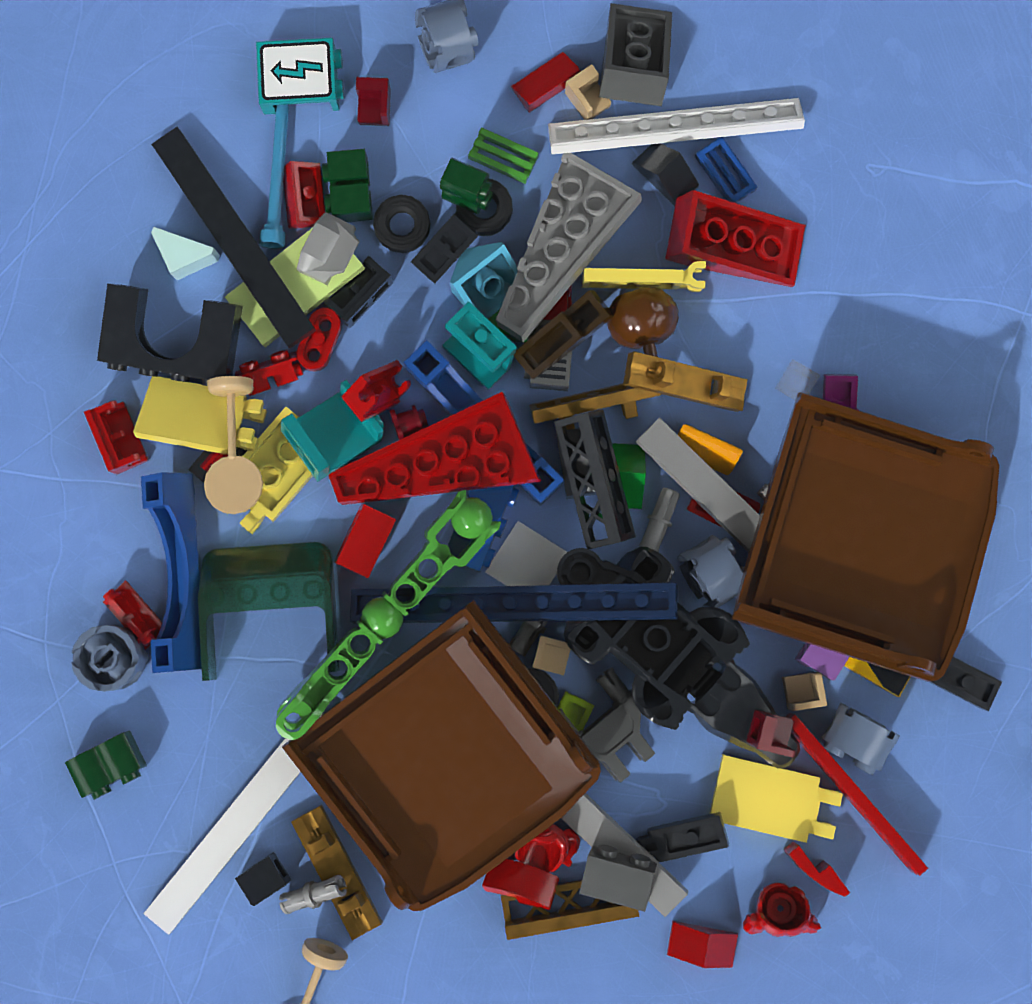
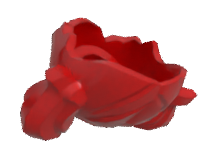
M552 824L517 850L515 857L521 863L552 873L562 863L567 867L572 865L570 859L579 849L580 838L574 830H562Z
M772 883L761 890L757 900L756 912L746 915L743 921V929L749 934L762 933L765 930L776 937L784 935L793 937L801 933L813 934L821 929L818 919L810 912L809 900L805 897V893L796 886L789 888L784 883ZM779 905L782 906L783 909L781 912L777 910V907Z

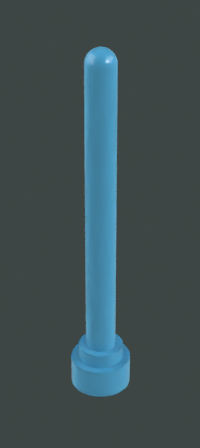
M289 104L276 105L267 224L264 225V229L260 231L259 240L260 246L270 249L285 247L286 233L283 232L280 219Z

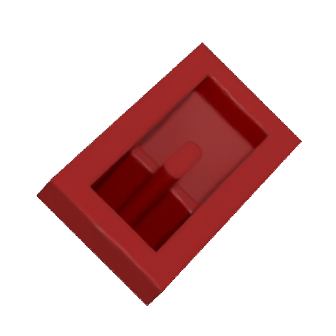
M672 921L667 955L702 968H732L738 933Z

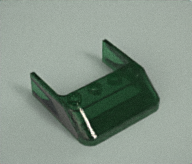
M319 542L222 548L211 550L204 556L198 592L202 681L217 680L213 614L317 606L322 608L325 613L327 654L336 646L338 634L333 555L326 545ZM339 660L332 661L329 664L328 672L340 671Z

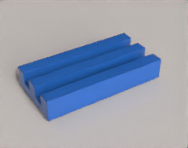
M719 137L696 152L695 158L725 200L736 203L744 199L749 193L757 190V185L723 137ZM719 147L745 184L746 187L744 189L738 184L728 167L715 151V148ZM706 154H708L710 158L713 160L717 168L720 170L724 178L727 180L731 188L736 193L735 195H733L730 189L727 187L723 179L720 177L716 169L713 167V165L707 158Z

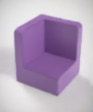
M805 643L794 660L805 667H811L815 671L821 672L823 676L834 681L849 659V656Z

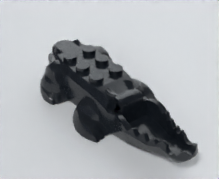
M642 546L627 552L617 564L607 560L602 561L595 552L589 549L576 548L567 552L560 559L557 567V579L560 585L669 583L675 570L663 555L648 547ZM677 602V619L566 622L563 633L565 642L579 658L594 665L610 652L636 674L632 683V696L641 714L652 722L676 730L679 727V723L684 719L683 714L689 711L695 715L701 725L710 733L741 748L757 753L776 768H786L797 758L800 752V744L792 733L790 734L787 746L795 750L794 758L760 750L746 742L755 709L776 714L757 682L746 671L737 666L733 660L735 654H740L750 643L740 623L732 619V615L729 612L715 607H699L688 612ZM715 663L721 665L720 672L712 667ZM689 693L695 698L694 701H690L687 698Z

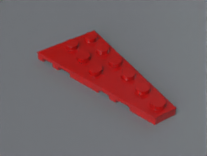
M503 392L351 462L328 475L337 500L342 505L458 492L465 489L475 490L541 482L509 402Z

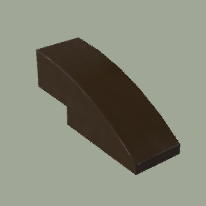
M589 290L567 310L561 311L516 350L514 357L530 377L535 379L613 318L614 314L594 290Z

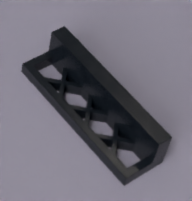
M604 410L586 412L555 421L586 548L593 549L635 538L636 535ZM577 422L579 423L582 435L578 444L569 439L566 427ZM580 455L589 462L590 469L586 476L577 470L576 462ZM588 487L597 494L598 501L594 508L585 502L584 494ZM596 519L605 525L608 538L595 541L592 526Z

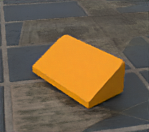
M683 424L677 434L712 469L725 475H729L743 453L742 449L687 424Z

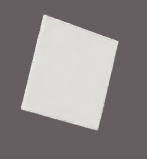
M517 521L485 573L506 586L550 585L557 574L559 561L567 551Z

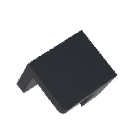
M273 852L242 872L235 880L250 904L255 906L286 886L291 881V878Z

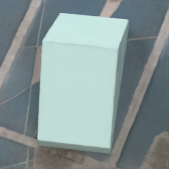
M156 227L152 229L151 233L167 268L176 280H180L218 262L220 255L213 247Z

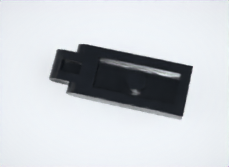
M721 812L654 826L647 829L648 835L636 838V841L658 862L729 847V840Z

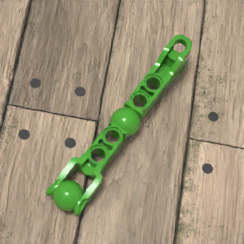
M466 489L456 494L449 506L425 530L424 537L427 542L392 582L389 593L387 594L384 591L383 597L374 598L365 605L362 610L361 620L357 621L358 627L349 630L314 670L280 704L277 710L276 729L282 737L289 740H296L302 737L347 682L375 651L376 643L381 645L383 643L382 639L393 637L399 632L403 625L404 616L409 614L406 610L416 606L454 565L458 567L466 566L485 544V541L499 530L501 521H492V512L486 502L479 498H467ZM450 519L452 527L458 535L466 539H473L456 557L450 553L447 545L440 544L436 540V535ZM425 559H432L436 564L434 574L429 577L421 576L418 570L419 564ZM403 584H409L414 589L413 597L409 601H399L396 598V590ZM356 635L368 637L369 646L364 651H355L350 646L351 640ZM341 660L347 665L346 672L341 676L331 675L328 672V666L332 661ZM290 713H297L300 719L289 721L286 717Z

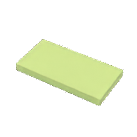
M313 227L270 261L305 315L309 314L365 269L353 254L344 273L332 276L328 286L300 273L297 270L300 253ZM244 282L225 296L229 303L243 306L241 319L265 348L280 336Z

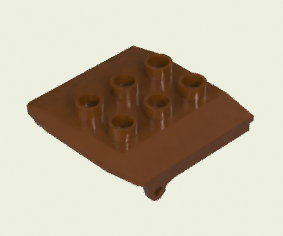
M799 392L780 445L744 568L732 619L926 682L939 680L944 676L966 629L996 515L999 463L993 455L994 447L980 440L967 439L960 442L946 439Z
M474 600L322 714L302 737L296 740H289L282 746L286 754L380 873L385 882L384 889L388 898L399 910L408 908L412 911H422L468 888L562 818L599 779L601 772L600 763Z

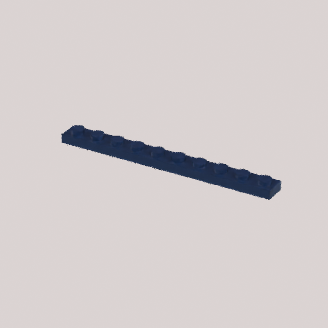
M676 583L437 587L431 588L416 606L406 610L409 614L404 616L403 623H443L473 600L491 622L677 619L678 586ZM390 588L352 589L350 622L357 624V621L361 620L362 610L365 605L374 598L383 597L384 591L388 594ZM398 588L396 590V598L403 602L409 601L414 594L413 588Z

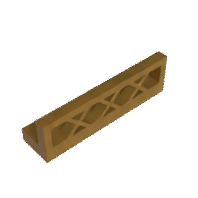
M582 880L557 885L555 894L565 900L557 912L549 913L543 908L533 906L526 917L511 919L509 901L517 899L501 895L507 940L640 916L637 909L608 901L607 903L597 904L600 900L597 898L594 899L590 906L581 907L572 898L578 889L581 888ZM572 890L568 897L562 893L563 891ZM568 904H571L573 907H575L573 909L565 910ZM536 909L542 913L532 916Z

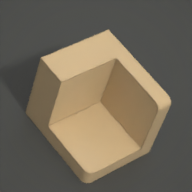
M592 64L566 81L565 94L584 120L595 118L611 106L610 99L599 97V73Z
M540 636L532 668L564 675L571 649L564 641Z
M821 672L782 677L788 710L798 711L827 706Z

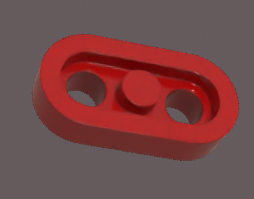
M320 308L311 314L309 320L316 331L302 340L297 348V359L308 371H320L328 365L342 329L341 320L329 308ZM325 321L331 323V328L328 331L320 329L321 324ZM312 351L320 352V357L316 361L309 360V354Z

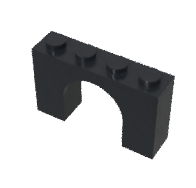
M107 283L97 361L108 363L107 368L112 370L127 371V366L139 368L138 374L158 377L159 372L171 374L170 379L175 381L190 382V377L202 379V385L207 386V380L210 378L233 376L242 305L204 300L198 339L187 354L175 359L165 357L156 352L145 336L144 318L148 289Z

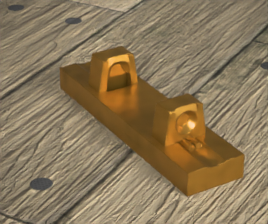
M633 351L628 353L623 385L739 412L743 411L747 379ZM712 380H714L712 394L710 395Z
M619 384L530 404L529 407L534 424L557 418L562 420L575 414L620 404L623 416H625V419L638 417L637 400L661 394ZM574 424L566 426L567 430L575 429Z
M320 805L291 821L321 881L333 878L336 875L342 876L345 880L346 887L339 890L346 889V895L331 900L351 939L354 940L382 925L383 922L323 806ZM355 892V894H354L352 897H350L348 900L342 901L343 898H345V897H347V896H349V895H351V894H353V893Z

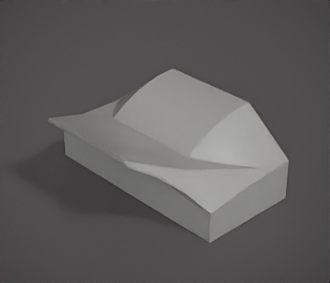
M325 212L315 223L301 250L297 270L328 286L332 276L344 273L360 242L354 234L356 231L355 226Z

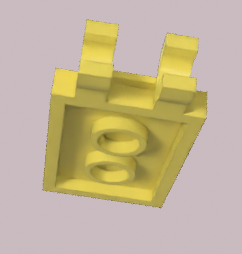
M706 261L694 262L685 271L673 269L584 268L582 288L641 289L657 287L660 289H687L691 292H701L705 288V281L695 280L693 273H701L706 268Z
M152 376L133 433L136 438L228 455L227 397L211 394L208 391V386ZM246 395L235 397L236 447L255 452L258 438L254 437L255 430L240 427L243 418L264 423L267 411L263 409V400H247Z
M287 407L279 413L260 435L255 452L247 450L242 456L257 466L263 480V489L259 500L250 508L251 511L240 522L242 527L252 535L265 517L274 522L313 477L281 432V420L291 413L296 419L298 418Z
M722 754L709 814L721 812L725 824L807 843L809 833L833 840L836 826L831 823L817 821L820 802L840 807L843 793L819 787L820 777L776 768L775 766Z

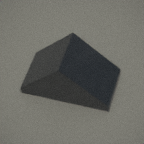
M661 143L651 144L632 162V165L674 206L677 197L699 187L698 181L681 153Z

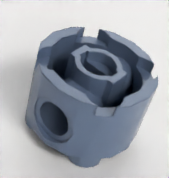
M447 0L417 9L415 12L416 28L422 26V35L418 36L419 43L430 69H434V73L468 64L475 60L473 47L478 46V37L474 27H468L465 18L467 17V9L464 0Z
M711 535L697 546L686 550L677 557L678 561H684V564L679 567L697 599L704 596L708 601L703 605L704 607L719 608L738 595L745 567H739L733 557L736 554V550L726 537L720 540L716 536Z
M118 625L92 627L81 634L73 646V662H71L73 672L79 682L92 690L106 692L127 688L139 679L148 662V653L145 650L144 644L138 643L136 641L138 639L137 636L126 627Z
M840 703L830 726L821 737L825 740V749L840 758H843L845 753L854 758L855 766L871 775L874 774L875 770L881 771L888 754L897 743L900 735L892 730L890 732L885 729L884 725L853 708H850L849 712L846 713L848 706Z

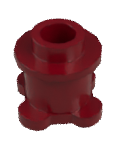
M415 404L411 405L412 409L398 414L395 413L394 409L390 410L392 422L399 440L429 426L424 410H417Z

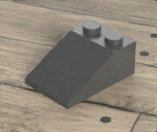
M610 3L600 81V98L662 106L669 79L672 12Z

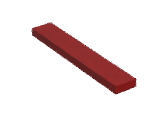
M788 713L785 717L791 718L794 721L791 733L909 871L919 876L928 869L925 863L795 714Z

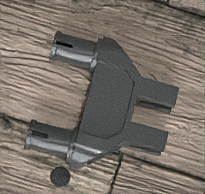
M611 667L603 672L605 675H600L596 679L597 683L602 686L613 701L612 707L583 731H578L565 715L562 708L559 710L613 779L621 783L630 775V772L615 752L627 744L636 757L644 762L650 759L655 752L640 734L641 712L635 705L632 689L628 690Z

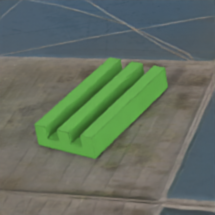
M482 127L477 139L473 143L472 150L468 154V159L526 184L539 157L538 152ZM484 139L530 160L528 162L484 142ZM481 149L525 170L522 173L478 152Z

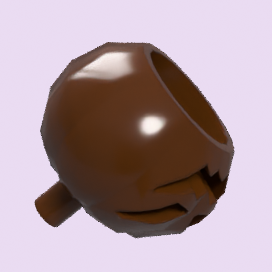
M648 287L633 290L617 296L612 301L609 309L614 316L607 322V326L612 338L619 345L632 349L643 348L644 354L658 357L655 344L663 343L674 334L679 319L678 308L673 298L660 288Z

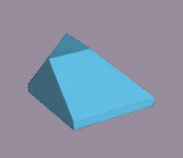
M502 242L467 248L459 257L450 280L451 292L464 306L469 301L487 319L500 310L509 286H512L518 272L517 265Z

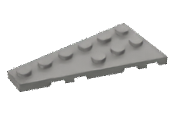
M563 153L562 163L558 173H555L551 182L552 188L548 198L542 204L528 239L525 255L519 261L517 266L518 272L512 286H509L496 318L498 327L522 342L533 332L584 271V268L589 265L642 201L641 193L572 153Z

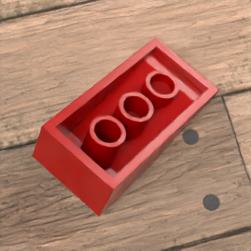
M693 190L676 198L665 259L686 266L697 261H706V268L703 270L794 287L806 225Z

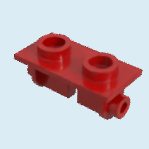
M285 349L269 356L270 360L258 363L257 360L245 362L239 366L240 370L235 372V376L253 379L254 388L249 396L271 389L268 377L271 376L274 377L277 387L297 381L299 376L304 375L300 363H293V361L297 360V352L289 353Z
M125 580L116 590L111 589L103 595L105 599L103 603L124 627L130 629L137 636L138 639L136 641L143 643L145 650H147L151 646L150 640H156L162 621Z

